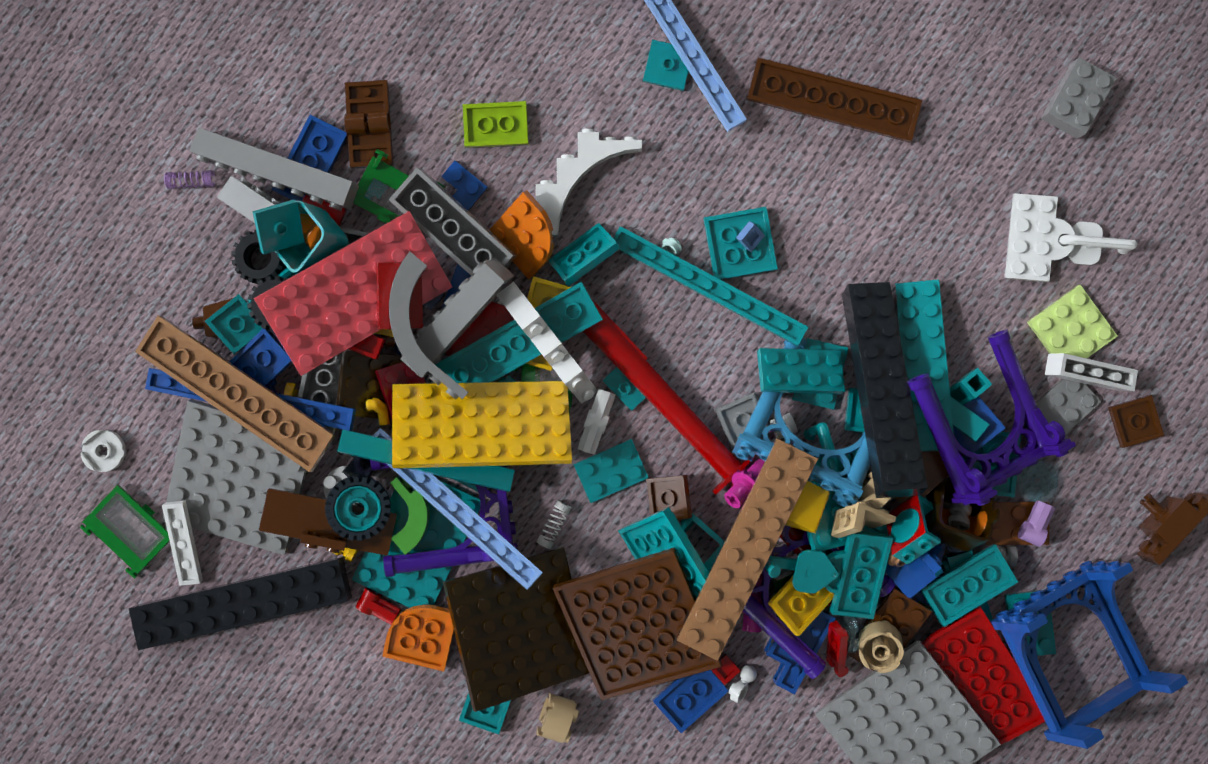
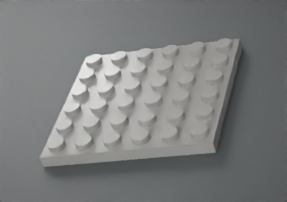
M190 399L187 401L166 502L186 500L191 527L285 555L291 537L259 531L267 490L272 488L301 494L307 470L213 405Z
M919 639L904 649L903 658L895 670L887 673H879L874 670L815 712L816 717L854 764H973L1001 745L998 738Z

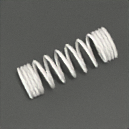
M557 500L554 506L561 511L553 509L555 512L568 515L571 506ZM550 514L552 517L566 520V517L564 515H562L564 518H561L553 514ZM547 519L549 522L558 525H563V522L561 520H559L561 523H558L550 519ZM545 524L546 527H549V528H552V529H555V530H561V528H560L558 525H557L558 528H554V527H551V526ZM542 530L543 532H546V533H549V534H552V535H558V532H557V531H555L556 534H554V533L548 532V531H546V530ZM540 535L536 542L545 548L551 549L554 544L552 541L556 539L554 536H552L554 539Z

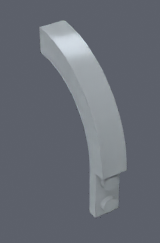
M409 251L396 272L390 292L389 318L395 342L406 362L421 378L428 371L431 374L429 378L438 386L443 383L448 388L446 392L455 400L458 397L463 399L468 392L424 355L413 336L409 321L410 299L413 289L420 276L427 269V265Z

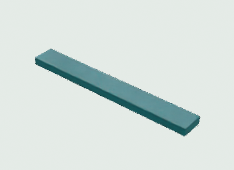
M342 430L337 452L392 465V441ZM500 466L408 468L506 492L511 490L515 470Z

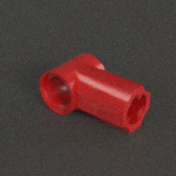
M365 587L355 605L356 609L362 613L374 615L390 625L401 610L397 605L382 598L380 593L377 595L367 587Z

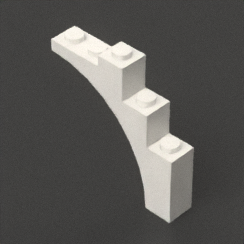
M583 129L582 132H578V158H574V155L570 154L561 155V158H557V184H553L551 180L540 181V184H536V201L543 207L553 226L552 237L559 236V224L564 205L571 191L581 178L594 167L608 159L623 154L642 152V140H637V137H625V140H616L615 137H604L603 140H599V132H595L594 129Z
M512 282L499 292L497 297L582 404L590 400L598 390L521 290Z

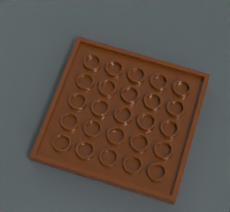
M675 548L558 583L553 587V591L601 701L721 667L720 657L717 661L677 641L696 599Z

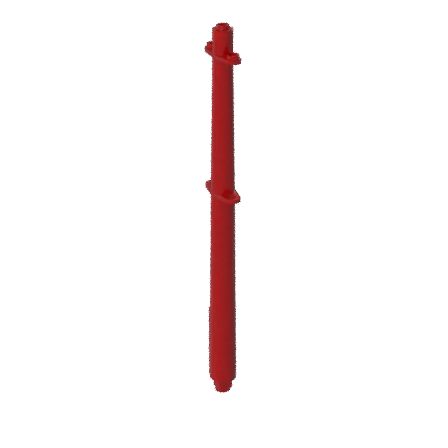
M592 299L603 320L583 332L723 478L712 492L717 494L727 484L732 487L733 474L738 470L747 471L745 467L751 461L743 460L739 462L646 361L648 358ZM794 527L790 528L789 538L793 541L801 539L803 530ZM810 544L803 545L792 551L799 556L801 552L811 550ZM831 600L830 603L825 607V609L828 608V607L832 604V600Z

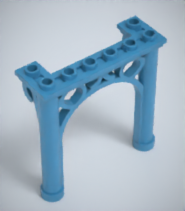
M803 337L797 347L785 340L783 349H805L807 341ZM762 392L743 434L740 433L732 453L742 460L752 462L756 454L763 461H766L775 443L769 440L768 433L773 431L781 432L785 438V443H791L793 447L816 458L823 457L820 467L814 466L807 481H814L825 490L835 491L831 499L835 500L842 507L855 504L863 493V490H861L871 466L865 430L856 443L843 449L827 450L811 446L796 437L786 426L780 411V400L783 393ZM773 412L776 424L766 427ZM857 450V453L850 466V462L847 459L846 455H849ZM837 458L842 463L844 470L836 472L827 466L826 461Z

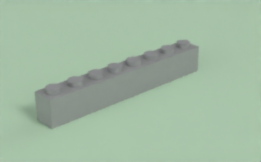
M199 127L190 148V152L197 155L196 159L208 164L210 160L215 162L214 166L224 170L230 167L234 169V173L243 177L249 174L253 176V180L260 183L272 182L271 186L283 191L285 187L292 189L291 193L300 197H303L304 194L311 196L310 200L322 204L323 201L330 203L329 207L342 211L343 208L351 209L359 188L357 184L350 180Z

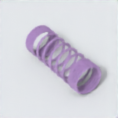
M213 170L202 171V186L198 181L200 176L198 171H196L197 186L193 184L192 177H194L192 171L190 172L191 186L187 183L186 177L188 178V174L186 171L184 172L185 187L180 180V176L182 178L181 172L178 173L179 187L175 183L177 177L175 172H166L164 182L167 189H174L175 187L179 189L181 186L183 188L187 186L189 188L192 186L197 188L198 185L200 187L204 185L206 187H214L215 182L214 184L212 183L211 176H215Z

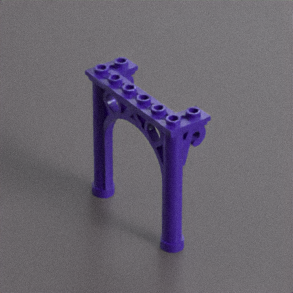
M1008 329L998 331L987 337L1015 406V418L1011 432L1006 440L995 450L985 454H975L966 450L958 443L928 373L916 376L907 382L910 390L915 393L956 491L953 494V503L985 505L991 501L990 498L998 494L997 490L992 489L993 487L1006 483L1007 479L1011 476L1021 474L1024 468L1037 464L1038 460L1042 457L1050 455L1061 457L1068 454V450L1076 446L1075 442L1065 439L1063 427L1056 421L1048 423L1041 410L1037 407L1010 341L1012 337ZM1024 422L1027 429H1023ZM1020 434L1025 435L1027 439V444L1022 449L1018 446ZM1011 452L1017 454L1015 457L1009 460ZM976 461L980 462L982 471L975 468L972 469ZM994 462L998 467L991 471L990 463Z
M370 460L372 470L390 468L386 463ZM502 465L500 467L508 468V465ZM476 485L480 498V517L485 522H495L498 527V533L518 550V544L513 543L512 535L516 534L515 522L510 521L513 505L512 500L508 501L507 492L497 489V493H492L487 487ZM486 497L490 498V500L487 502V504H486ZM496 502H499L501 521L495 516L485 518V514L490 513V507ZM468 538L463 543L450 548L413 552L406 555H387L383 557L385 576L393 577L399 573L494 560L479 546L467 547L473 542Z
M785 525L782 537L789 544L787 546L781 544L774 547L770 556H774L773 552L777 553L775 556L785 557L792 550L810 544L806 531L803 530L801 539L793 541L788 535L792 527ZM845 545L832 548L831 550L834 552L842 551L845 549ZM764 568L761 573V585L754 587L752 593L761 591L763 606L750 595L743 612L805 669L804 672L811 679H814L824 670L826 662L798 636H795L768 605L771 577ZM884 574L880 591L881 597L889 594L896 585L886 574Z

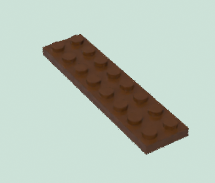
M759 57L757 58L747 100L908 143L913 139L922 104L920 99Z

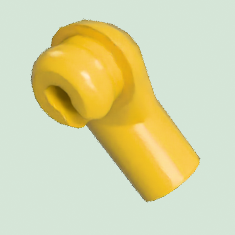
M378 398L368 399L366 401V409L368 411L374 410L378 413L379 425L390 424L387 405Z

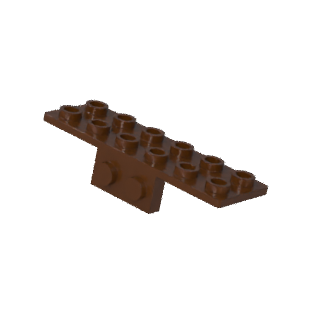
M272 488L267 490L259 531L301 539L300 543H305L307 548L318 549V546L326 547V551L339 553L340 550L344 551L345 548L388 555L397 517L396 513L390 512L388 522L377 535L361 541L348 540V538L341 537L329 525L325 514L326 499ZM352 505L355 513L364 511L363 506Z

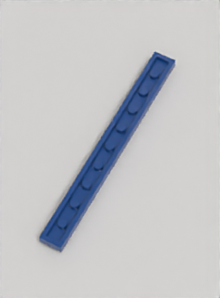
M148 369L146 390L205 401L162 370ZM275 393L323 426L348 431L353 430L356 409Z

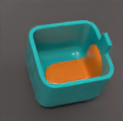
M297 201L305 242L275 251L291 272L297 274L348 245L346 234L327 211L302 201Z

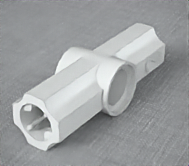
M598 389L592 409L589 410L584 424L585 429L579 442V450L595 455L601 435L604 434L610 417L608 415L616 394Z

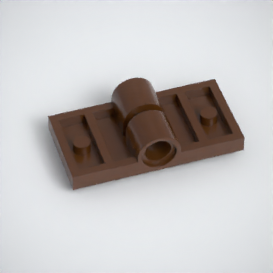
M388 81L345 82L346 113L344 122L348 135L350 168H367L372 157H378L379 154L375 153L377 149L388 154L387 159L382 157L381 161L394 166Z
M895 586L878 609H876L874 619H866L864 627L878 621L885 620L890 622L900 632L904 649L931 614L932 609L914 597L907 598ZM858 634L847 650V655L863 664L859 657Z

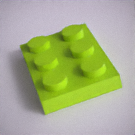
M526 101L462 104L465 148L529 145Z

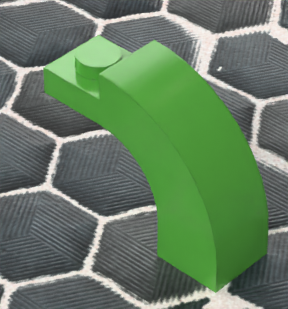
M399 476L390 484L405 500L409 509V517L405 527L391 539L406 555L420 543L427 532L430 522L429 502L416 490L412 491V486Z

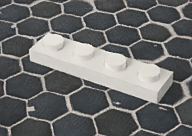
M186 500L166 502L162 505L179 586L200 584L203 578Z

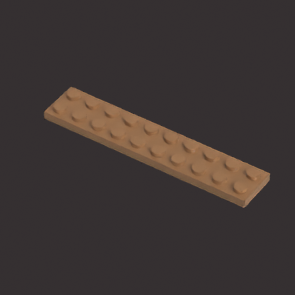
M158 315L135 351L308 472H313L336 436L330 430L163 316Z
M776 438L679 633L677 641L718 661L818 458Z

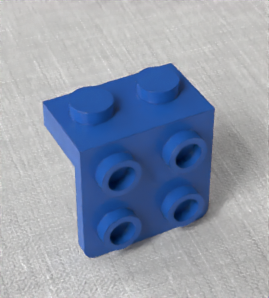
M926 552L908 565L905 564L901 567L891 566L887 563L885 572L907 598H913L943 573L940 567L943 563L935 554L930 556Z

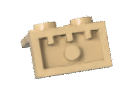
M857 502L856 504L836 510L831 536L841 538L862 531L864 526L869 528L880 527L895 522L896 516L890 515L884 509H874L866 502Z

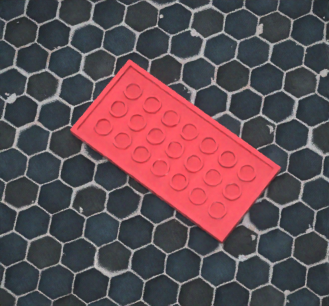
M410 211L253 298L301 376L381 330L378 329L376 263L402 262L409 251L425 263L427 269L422 274V305L452 288L450 281Z

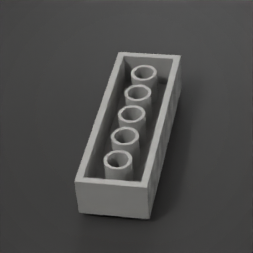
M417 167L389 199L403 214L410 211L418 227L471 276L475 275L472 272L475 267L486 259L490 261L496 258L507 268L517 256L421 168Z
M496 258L490 261L486 259L483 263L480 262L472 271L475 275H472L469 279L466 278L458 287L461 291H458L455 295L452 294L444 303L446 307L441 311L438 310L431 317L430 320L432 322L424 326L417 333L419 337L415 339L417 345L434 365L514 277ZM402 356L400 359H401L407 366L410 367V365L406 362V360H405L404 357Z

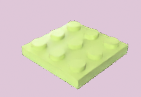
M1077 285L1027 322L1050 354L1064 353L1087 359L1118 336L1081 285Z

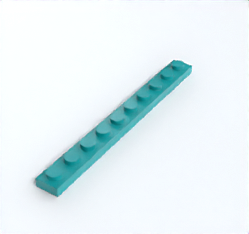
M621 226L613 238L619 245V251L797 347L808 329V326Z

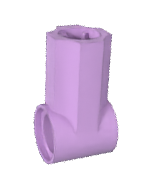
M1036 500L1028 520L1024 521L1019 529L1018 538L1037 547L1042 546L1047 538L1048 531L1046 528L1055 508Z

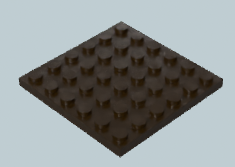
M564 547L526 557L542 571V575L528 590L500 565L443 581L473 711L477 712L589 674L553 591L555 584L572 579Z

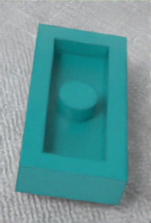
M617 367L602 380L631 411L646 398Z

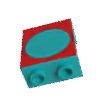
M921 495L912 496L891 511L889 514L896 516V521L886 524L888 535L893 537L891 546L892 556L907 565L941 543L940 538L930 533L927 529L925 515L933 510L932 502Z

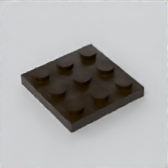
M343 351L336 405L356 409V417L378 418V413L374 410L368 411L366 409V401L368 399L378 398L386 404L375 371L403 362L400 359L402 356L380 354L378 360H375L355 351Z

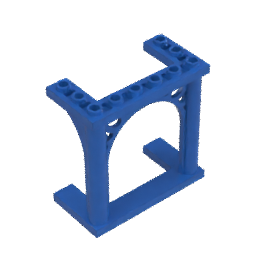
M1086 561L1080 564V568L1076 571L1073 570L1063 575L1064 578L1048 583L1046 589L1031 593L1029 599L1016 602L1013 605L1014 608L998 613L996 615L997 618L990 621L995 630H1001L1049 728L1044 731L1047 740L1088 749L1104 738L1101 729L1086 727L1141 690L1172 694L1188 684L1185 675L1149 671L1119 610L1115 597V584L1117 580L1133 571L1130 563H1119V561L1092 563V561ZM1083 585L1085 595L1080 600L1077 596V590L1079 586ZM1071 593V597L1067 599L1066 594ZM1092 599L1094 604H1090L1089 600ZM1077 604L1091 610L1101 620L1129 678L1065 718L1039 664L1036 642L1040 627L1048 623L1046 617L1049 613L1063 605ZM1026 636L1030 637L1029 643L1027 642V638H1025Z

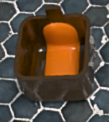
M948 477L926 495L925 499L932 502L933 510L925 515L927 529L930 533L940 538L942 544L961 551H970L991 538L993 524L999 521L1000 509H995V498L992 497L990 498L991 501L985 505L969 504L972 507L971 515L968 517L970 520L969 529L962 531L947 525L948 517L951 516L949 512L950 504L953 502V494L956 492L950 477Z

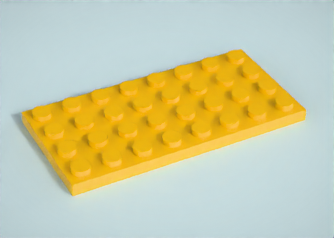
M563 381L458 383L468 393L463 399L458 397L456 400L446 392L448 388L443 383L439 386L437 384H393L392 468L572 464L568 387Z

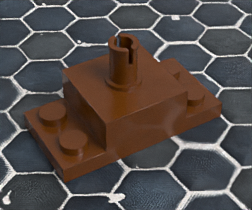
M1194 492L1185 496L1184 499L1167 496L1161 503L1153 498L1151 494L1145 495L1143 498L1146 500L1141 499L1140 504L1151 514L1139 528L1150 540L1144 541L1139 546L1140 551L1137 555L1144 561L1161 565L1208 514L1207 494Z

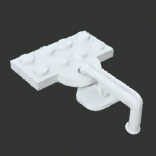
M1014 193L1005 278L1049 282L1051 261H1057L1068 256L1074 264L1092 265L1100 259L1101 248L1117 249L1120 254H1126L1135 249L1138 244L1135 240L1104 238L1102 228L1097 223L1078 222L1071 227L1065 220L1056 218L1058 197Z

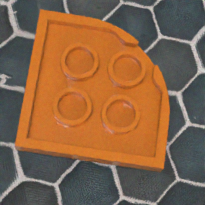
M526 190L522 192L489 230L517 255L513 260L514 264L528 279H531L550 259L554 243H552L553 226L548 214Z
M418 605L403 611L396 617L388 630L382 657L444 672L454 633L449 609L436 605Z

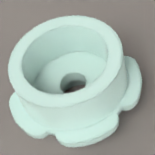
M665 238L662 241L663 245L661 248L675 256L682 250L680 242L675 238Z

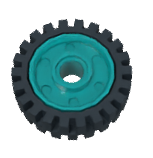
M364 475L349 476L339 481L329 492L325 504V514L329 525L341 537L348 538V540L361 541L377 535L388 522L391 512V502L386 489L377 480ZM360 502L364 505V511L355 513L352 505Z

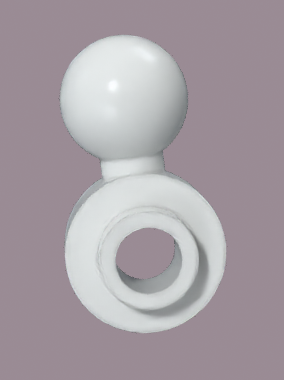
M751 665L742 667L740 670L741 680L737 683L734 682L729 689L730 700L738 704L743 701L747 694L748 683L753 682L757 677V671Z

